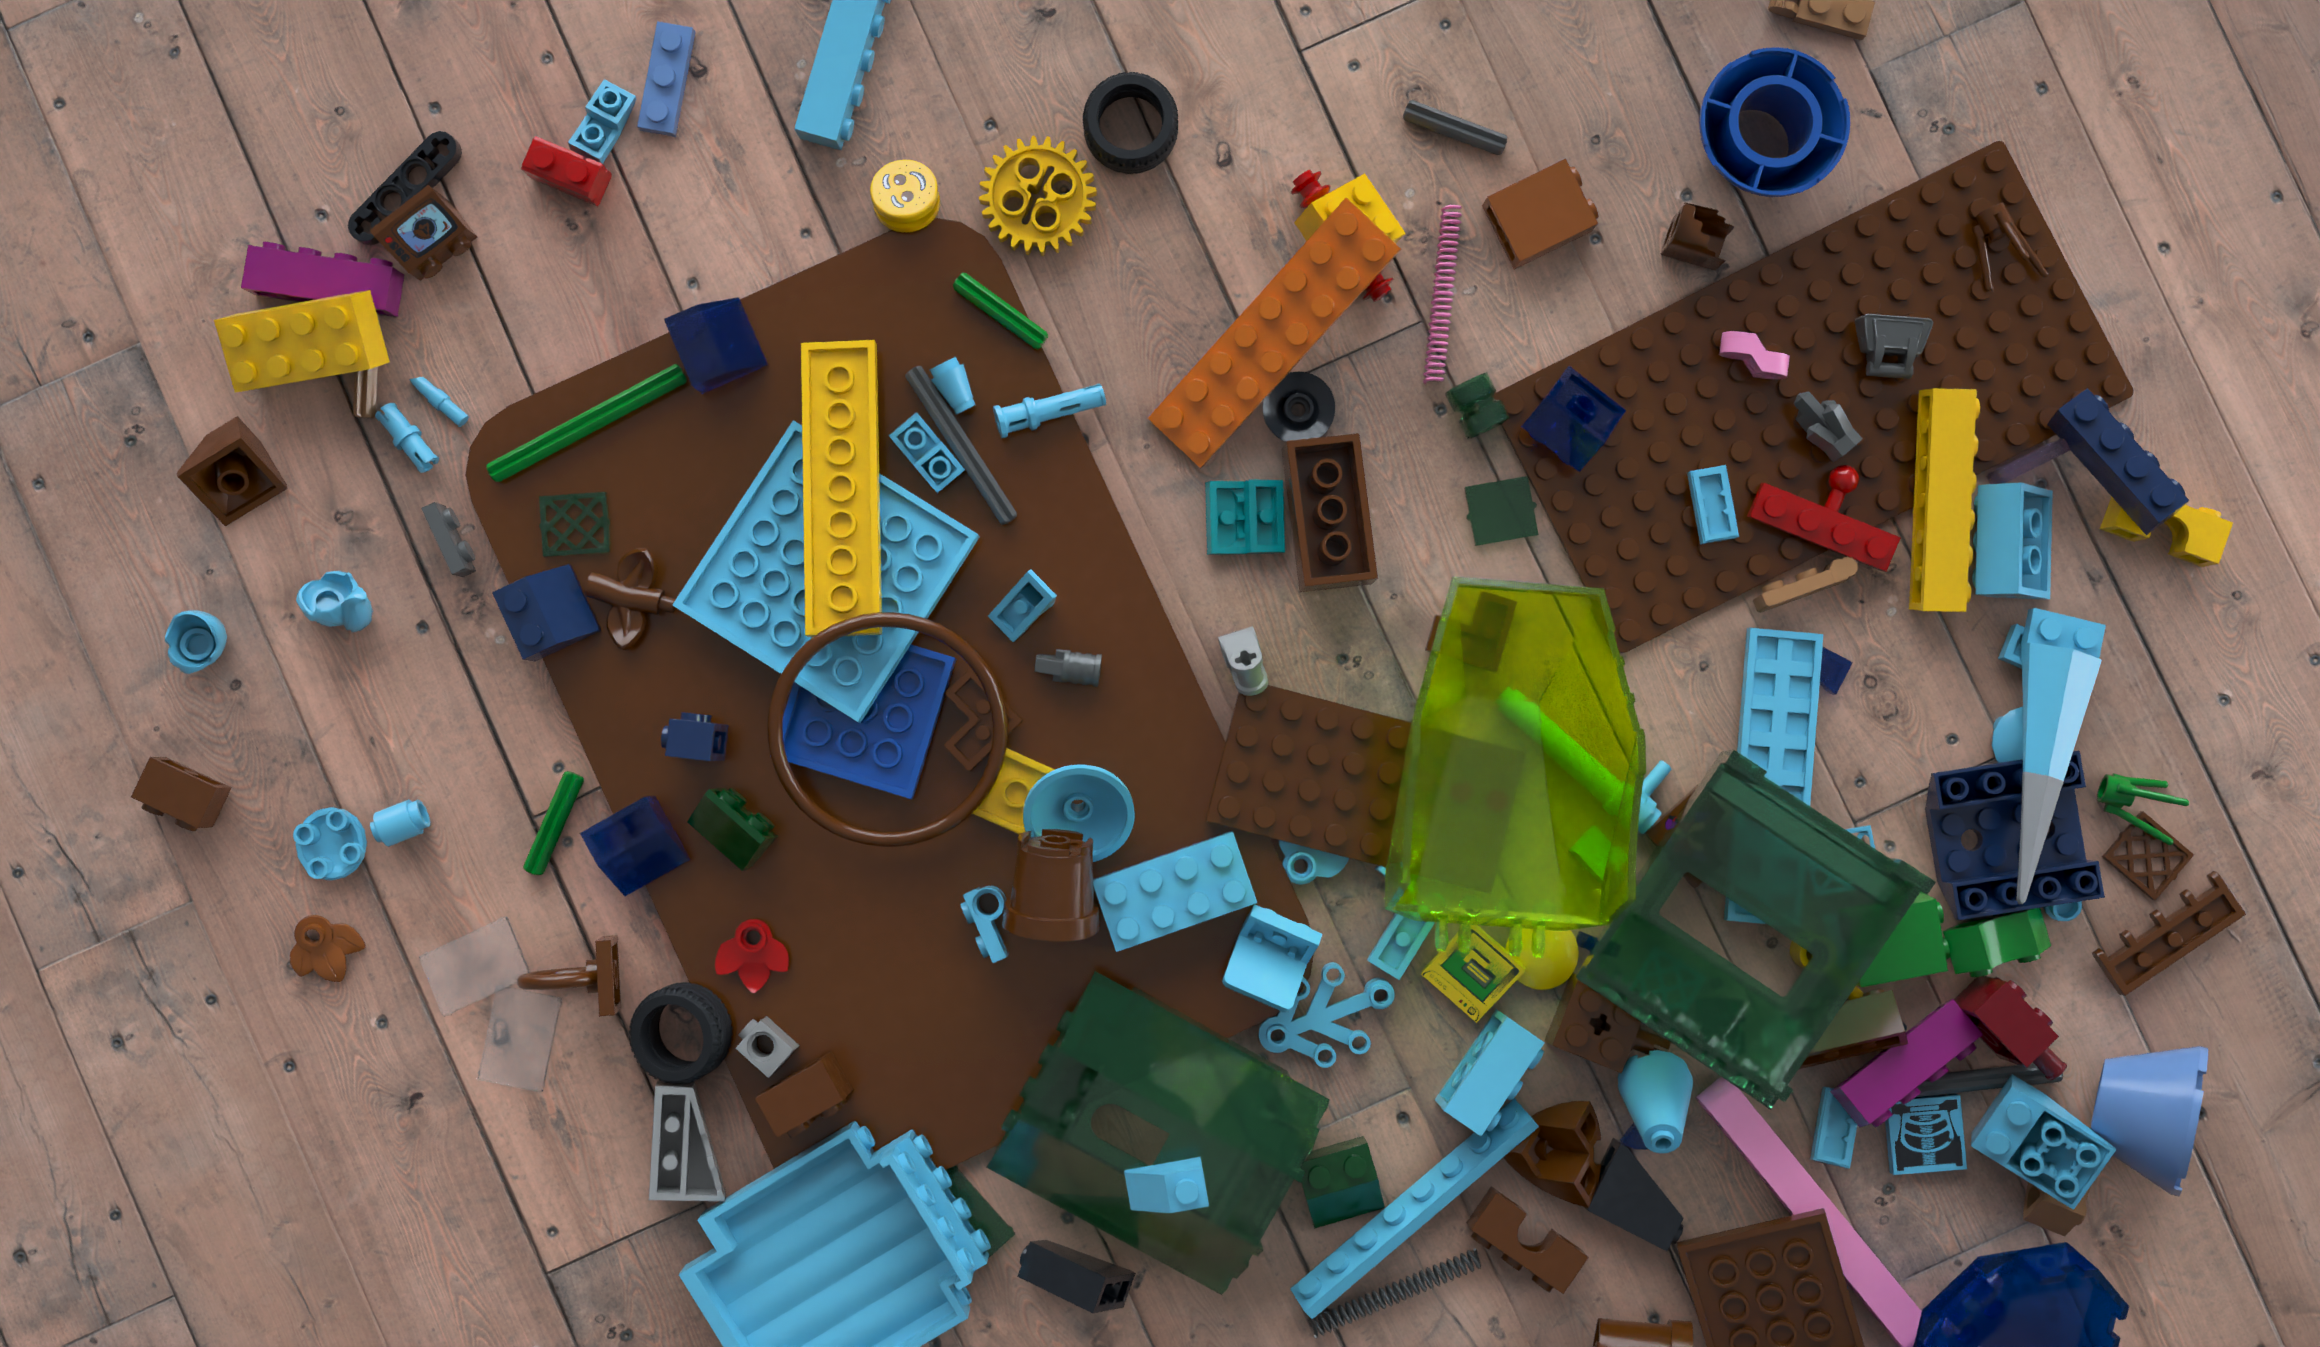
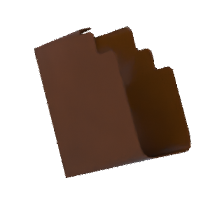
M1684 203L1671 220L1660 254L1716 271L1726 261L1719 258L1725 238L1734 229V226L1725 223L1726 219L1718 215L1719 211L1716 209Z

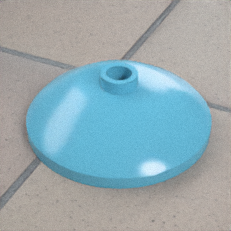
M1069 765L1049 772L1031 788L1023 807L1025 832L1031 831V837L1042 836V829H1061L1082 833L1084 842L1089 838L1093 839V862L1110 856L1125 843L1132 831L1135 818L1133 799L1125 784L1111 772L1091 765ZM1074 800H1083L1081 804L1072 803Z

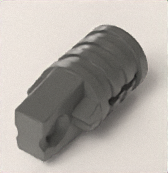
M1056 649V655L1037 654L1034 670L1035 672L1053 675V681L1072 682V684L1080 683L1082 685L1098 687L1102 654H1082L1081 652H1071V650Z

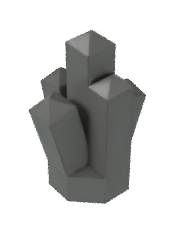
M1809 391L1797 395L1794 405L1799 410L1796 421L1807 432L1806 439L1819 447L1832 462L1840 459L1862 440V437L1852 427L1841 405L1836 404L1835 400L1823 401L1820 404Z

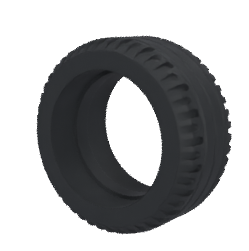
M1123 72L1106 78L1093 89L1084 106L1083 129L1087 146L1092 155L1102 165L1119 173L1138 174L1155 168L1169 156L1177 140L1178 110L1174 98L1161 82L1143 73ZM1134 97L1143 99L1152 104L1161 116L1162 127L1159 135L1153 142L1143 148L1135 150L1118 148L1108 142L1101 133L1100 118L1103 112L1113 102L1122 98Z
M687 982L671 984L648 995L636 1008L629 1026L631 1051L634 1052L635 1055L633 1056L637 1059V1063H640V1067L654 1079L676 1085L694 1082L715 1070L727 1056L731 1047V1037L733 1036L732 1020H730V1014L728 1015V1009H726L725 1004H722V1000L708 988ZM668 1004L678 1005L687 1009L695 1016L701 1026L703 1048L696 1061H685L674 1056L665 1047L661 1039L659 1022L661 1014Z

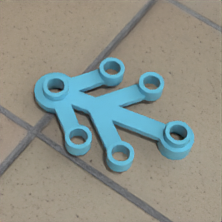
M1334 962L1327 963L1322 968V979L1306 1015L1292 1020L1299 1000L1305 999L1310 993V985L1306 978L1303 977L1301 982L1305 984V990L1297 994L1292 1009L1289 1012L1279 1011L1277 1016L1269 1017L1260 1025L1258 1036L1262 1046L1273 1053H1281L1291 1048L1314 1058L1318 1066L1328 1068L1336 1061V1053L1333 1047L1327 1043L1317 1045L1298 1035L1312 1029L1348 1045L1355 1054L1366 1053L1370 1048L1371 1042L1364 1031H1353L1332 1021L1370 1006L1375 1009L1389 1007L1394 1000L1395 993L1393 987L1386 979L1373 978L1366 983L1364 992L1327 1006L1335 986L1340 985L1345 978L1344 971L1339 964ZM1332 968L1339 970V977L1335 980H1329L1326 977L1327 972ZM1379 989H1384L1387 993L1382 1001L1374 999V993ZM1275 1029H1280L1284 1032L1283 1038L1279 1041L1272 1040L1270 1037ZM1358 1036L1365 1038V1044L1360 1048L1352 1046L1354 1038ZM1329 1050L1331 1057L1327 1061L1319 1060L1318 1054L1320 1051Z

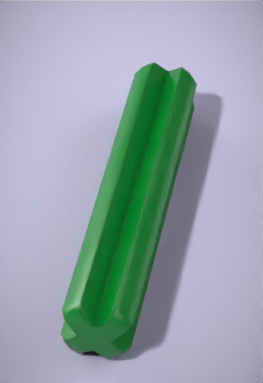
M961 273L953 284L956 292L1034 349H1040L1048 338V334L1044 329L967 273Z
M570 771L563 773L523 865V869L528 873L536 876L544 874L584 782L582 776Z

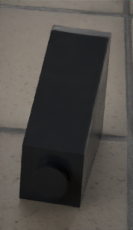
M1613 1138L1600 1163L1599 1182L1590 1207L1584 1208L1645 1241L1668 1251L1670 1245L1676 1244L1682 1234L1683 1224L1681 1223L1684 1218L1631 1151L1622 1142Z
M1037 1240L1030 1241L1029 1245L1023 1250L1020 1257L1021 1268L1017 1277L1091 1313H1098L1124 1307L1136 1273L1052 1241Z

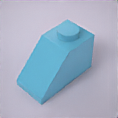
M1200 1157L1124 1170L1131 1210L1175 1213L1209 1207Z

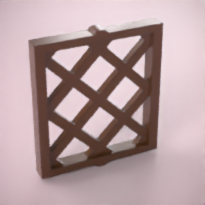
M2140 811L2136 817L2173 839L2174 843L2172 845L2179 851L2169 852L2168 845L2162 842L2163 852L2151 853L2150 840H2155L2156 838L2144 831L2143 836H2131V832L2136 826L2130 823L2124 831L2120 832L2117 840L2102 857L2149 898L2156 900L2172 880L2177 878L2178 873L2194 854L2144 811ZM2144 840L2145 854H2133L2132 841ZM2122 842H2126L2127 855L2115 856V850ZM2181 856V861L2173 870H2170L2169 857ZM2163 857L2164 870L2152 871L2151 858ZM2145 858L2146 872H2134L2133 859ZM2116 860H2127L2128 870ZM2165 875V880L2157 889H2154L2153 876ZM2147 876L2148 888L2136 877Z

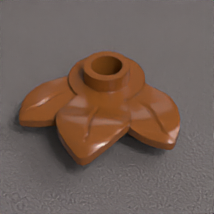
M310 915L300 920L295 928L294 937L297 943L290 952V964L299 977L315 970L325 980L341 982L346 974L345 955L359 952L366 945L360 934L348 924H331L322 916ZM311 929L316 930L320 938L317 940L310 939L307 931Z

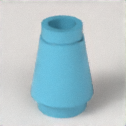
M956 357L930 369L933 376L931 381L956 414L976 405L964 364L960 365Z

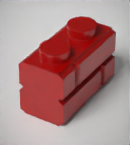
M537 136L533 138L521 170L531 179L597 207L604 196L612 173L602 163L590 158L586 159L583 155Z

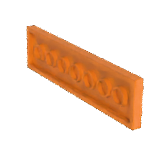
M1345 198L1154 410L1148 419L1199 468H1202L1402 249L1348 198Z

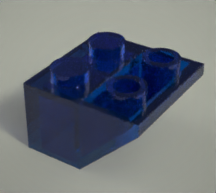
M645 796L580 833L598 867L624 896H628L691 860L656 796Z

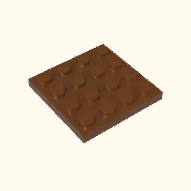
M1824 1208L1677 1242L1678 1252L1707 1347H1865Z

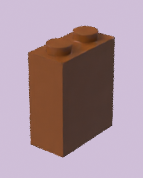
M1566 158L1487 196L1482 205L1514 270L1592 232L1598 225L1596 220L1599 217L1597 208L1590 198L1586 200L1580 188L1582 186L1580 174L1574 166H1569Z

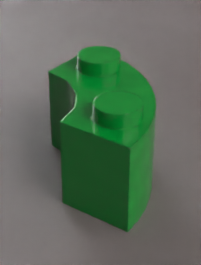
M2041 908L1996 914L1992 918L1969 920L1943 931L1949 945L1950 958L1955 974L1969 972L1970 977H1981L1993 973L1992 968L2017 959L2018 963L2038 960L2041 958L2040 954L2051 947Z

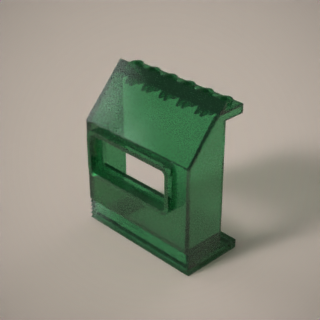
M1729 750L1722 751L1618 902L1575 978L1771 1110L1778 1099L1784 1103L1793 1091L1788 1084L1919 893L1928 895L1936 882L1905 861L1889 858L1764 777L1767 773L1766 770L1737 751ZM1686 872L1705 882L1812 954L1811 959L1785 996H1780L1659 914L1660 909Z

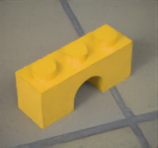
M2111 496L2100 530L2133 542L2150 538L2151 532L2146 535ZM2185 504L2175 515L2164 522L2172 532V544L2168 555L2200 567L2219 564L2233 522L2222 519V514L2216 510L2204 507L2195 509Z

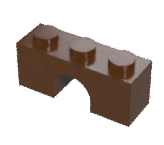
M1491 1186L1466 1222L1470 1229L1474 1231L1471 1237L1488 1250L1494 1245L1504 1252L1501 1258L1516 1270L1520 1271L1524 1266L1534 1273L1532 1280L1546 1291L1551 1292L1555 1288L1564 1294L1589 1257L1582 1249L1552 1228L1545 1239L1536 1245H1525L1519 1242L1518 1229L1527 1213L1522 1207Z

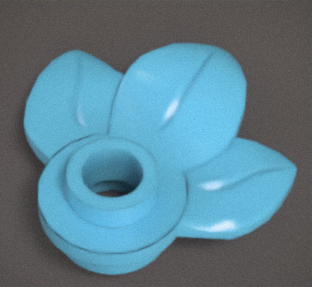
M1279 840V846L1285 855L1282 865L1289 880L1295 884L1303 885L1310 883L1316 876L1333 877L1345 867L1349 860L1347 857ZM1298 859H1304L1307 862V869L1303 873H1297L1294 870V863Z

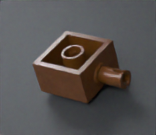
M1575 973L1567 981L1545 1041L1554 1047L1619 1073H1622L1632 1049L1650 1055L1649 1051L1660 1050L1653 1047L1654 1045L1669 1050L1671 1044L1669 1038H1664L1641 1029V1022L1648 1003ZM1591 1018H1600L1603 1021L1601 1027L1594 1028L1590 1025Z

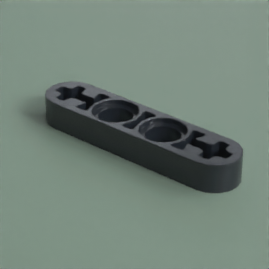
M443 131L434 132L429 135L351 215L348 221V230L352 237L364 245L378 244L379 241L372 233L363 232L362 222L367 221L371 223L373 228L382 221L377 214L372 212L375 208L386 217L395 211L386 210L384 207V199L389 193L397 192L400 194L401 206L427 185L434 188L459 162L462 155L459 142L452 135ZM438 144L447 145V149L450 151L447 156L439 154V150L436 148ZM426 156L437 165L435 169L423 160ZM418 166L424 167L427 172L424 182L418 185L411 184L409 181L411 170Z

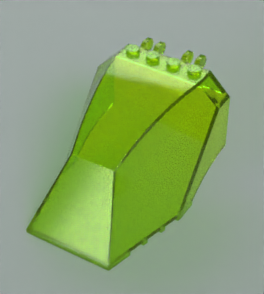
M1452 577L1411 720L1385 871V909L1414 921L1437 922L1435 929V947L1437 951H1446L1448 946V923L1460 924L1457 940L1460 952L1469 953L1471 925L1510 927L1509 955L1520 956L1523 947L1522 928L1533 929L1532 956L1543 958L1545 953V930L1567 931L1609 925L1636 900L1637 837L1644 775L1646 774V742L1644 729H1640L1634 707L1636 702L1634 693H1630L1624 672L1625 661L1623 656H1620L1614 636L1616 629L1604 588Z

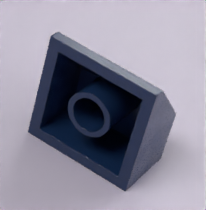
M571 564L526 576L492 592L523 660L538 661L602 631Z

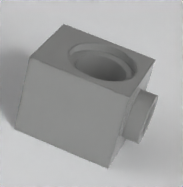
M766 1016L759 1022L752 1019L738 1035L743 1040L736 1049L770 1078L800 1045ZM759 1035H766L771 1038L774 1044L772 1053L765 1054L758 1049L757 1038Z

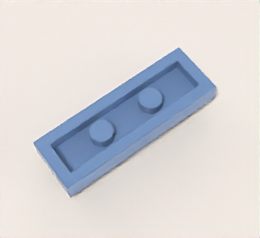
M657 21L637 125L640 131L676 137L696 33L693 27Z

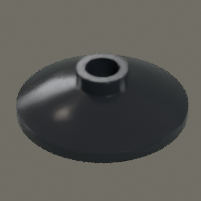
M1290 372L1264 399L1262 405L1263 417L1269 430L1284 442L1319 438L1328 431L1335 416L1334 396L1328 385L1316 375L1308 372ZM1295 404H1301L1305 409V413L1302 416H1295L1291 411V407Z

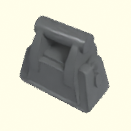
M1865 314L1856 318L1855 327L1860 351L1866 354V375L1911 379L1914 360L1924 350L1933 326V320L1930 318ZM1883 355L1898 356V363L1882 362Z

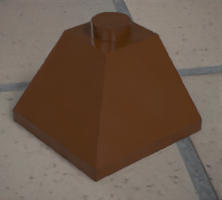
M238 416L207 434L177 472V477L224 526L229 525L288 489L286 482L261 441Z

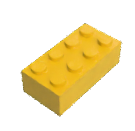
M370 290L238 313L214 320L235 393L363 371L390 362Z

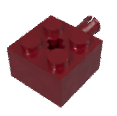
M1976 977L1954 1001L1983 1034L1980 1039L2000 1059L2026 1068L2033 1062L2048 1080L2051 1081L2059 1077L2066 1070L2067 1064L2061 1061L2049 1048L2059 1037L2050 1027L2053 1024L2052 1020L2039 1008L2035 1007L2032 1009L2024 1000L2027 994L2012 980L2007 982L1999 977Z

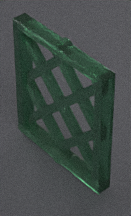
M607 492L539 496L541 518L539 528L542 534L543 557L611 552ZM594 498L587 507L578 499ZM568 500L561 509L552 501ZM599 501L602 503L603 511L601 518H598L591 512L592 508ZM573 503L583 510L575 521L565 513ZM547 505L557 512L550 522L546 520ZM587 514L597 522L589 532L579 525ZM561 517L571 524L563 534L553 527ZM600 527L604 528V542L602 544L593 537ZM575 528L585 536L577 546L567 539ZM549 530L559 537L551 548L548 546L547 538ZM588 540L598 547L581 549ZM563 542L573 549L556 551Z

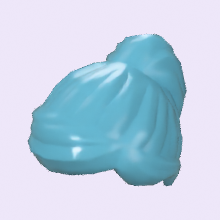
M326 572L321 579L304 584L297 593L296 602L304 616L310 621H315L329 627L343 625L346 630H350L352 633L361 631L372 621L373 609L371 601L368 600L366 592L363 591V588L359 587L349 572Z

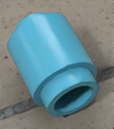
M406 800L375 812L373 815L374 821L370 823V829L375 840L379 843L383 842L389 847L422 834L425 828L430 827V817L426 807L420 800L413 802Z

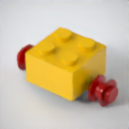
M1307 170L1293 181L1295 187L1292 189L1291 194L1300 193L1303 197L1300 207L1306 208L1294 223L1306 241L1345 198H1348L1395 243L1406 234L1365 173L1330 193L1331 186H1321L1318 181L1322 174L1321 171L1313 174L1311 170ZM1380 273L1365 289L1367 292L1363 300L1371 298L1373 302H1376L1392 290L1389 284L1394 279H1384Z

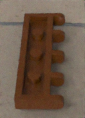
M2212 871L2207 875L2208 881L2213 886L2197 898H2195L2191 891L2185 889L2179 894L2185 906L2166 919L2157 909L2151 912L2149 916L2155 926L2136 939L2128 930L2120 933L2119 936L2125 946L2111 956L2107 957L2100 948L2092 952L2093 957L2119 995L2126 996L2246 915L2222 877L2216 871Z

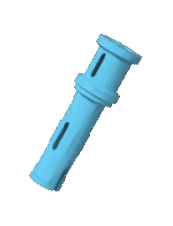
M1099 383L1035 401L1033 398L1026 397L1023 398L1022 403L1003 408L996 405L993 406V412L1001 438H1005L1008 436V433L1025 428L1035 430L1041 425L1040 422L1105 406L1106 398L1104 390Z

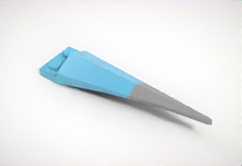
M2037 608L2028 610L2021 643L2023 777L2016 899L2018 904H2023L2028 896L2102 660L2099 657L2106 627L2104 624Z

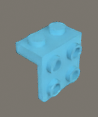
M1254 904L1240 929L1222 979L1223 985L1279 1011L1289 1012L1294 1005L1307 963L1318 948L1322 933L1312 930L1305 924L1296 923L1282 917L1273 910Z

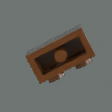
M150 757L131 798L142 802L141 808L158 816H163L164 813L176 818L175 824L190 831H197L198 828H211L214 826L232 787L167 757Z

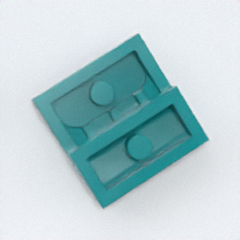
M1249 479L1246 481L1205 482L1207 555L1285 553L1283 480Z

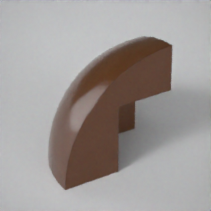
M1565 1102L1537 1112L1531 1117L1539 1127L1503 1158L1516 1172L1541 1190L1561 1200L1589 1208L1601 1172V1165L1594 1162V1145L1596 1141L1601 1140V1132L1597 1115L1591 1102Z

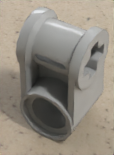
M1253 626L1219 636L1218 641L1227 668L1230 669L1238 692L1247 696L1263 692L1268 686V677L1262 663V652Z

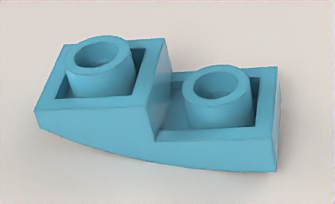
M604 79L585 107L587 115L568 141L570 150L583 155L585 158H590L603 164L632 112L637 100L636 96Z
M917 412L888 435L937 493L965 470Z

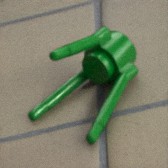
M2115 773L2104 775L2097 792V801L2105 804L2104 812L2121 817L2167 845H2172L2174 843L2173 839L2121 808L2123 806L2130 807L2134 802L2135 796L2181 806L2189 805L2187 799L2136 787L2167 788L2169 785L2167 781L2125 777Z

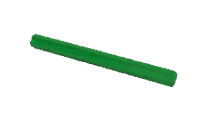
M674 364L491 461L486 465L490 477L494 481L500 482L683 385L687 379L682 368Z

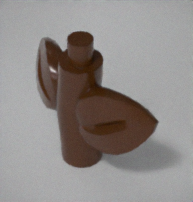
M647 548L633 549L620 559L617 569L618 581L605 575L591 572L586 583V597L611 605L606 618L607 630L614 643L623 650L633 646L642 636L647 623L645 613L658 615L661 610L674 613L676 607L673 606L675 598L665 596V590L652 588L657 579V565Z

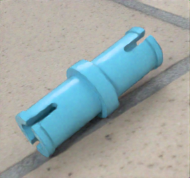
M388 403L382 406L381 410L385 414L377 411L375 418L381 422L394 438V446L406 453L420 473L432 469L433 465L430 461L433 464H437L439 457L433 453L421 438L422 432L420 429L408 422L395 403Z

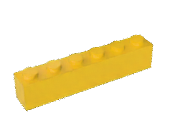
M1932 388L1919 390L1909 595L1910 610L1966 612L1967 604L1971 599L1968 567L1971 566L1973 561V550L1969 544L1970 531L1975 523V514L1971 509L1972 494L1977 484L1976 475L1973 472V460L1978 451L1975 420L1980 413V402L1976 398L1977 389Z

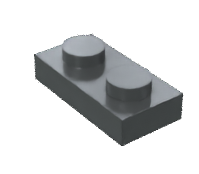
M436 502L422 507L424 516L451 574L465 577L476 572L472 563L475 560L474 552L466 540H461L457 531L460 523L455 512L450 507L447 508Z

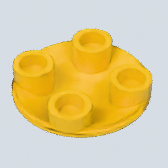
M1547 916L1531 917L1511 929L1505 947L1511 955L1526 967V971L1519 977L1518 981L1527 987L1537 990L1552 989L1568 980L1577 966L1579 956L1578 944L1572 931L1561 921Z

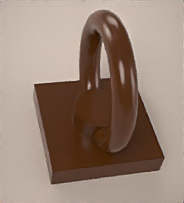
M618 935L602 936L596 940V959L586 960V967L525 973L518 977V987L523 990H555L587 986L588 993H598L599 1017L616 1015L621 1009Z

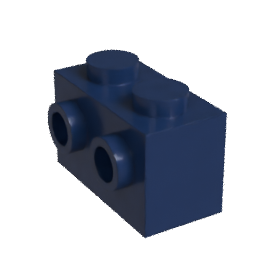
M682 712L681 719L669 718V726L665 725L663 727L661 747L666 748L665 756L725 761L729 725L711 723V715Z

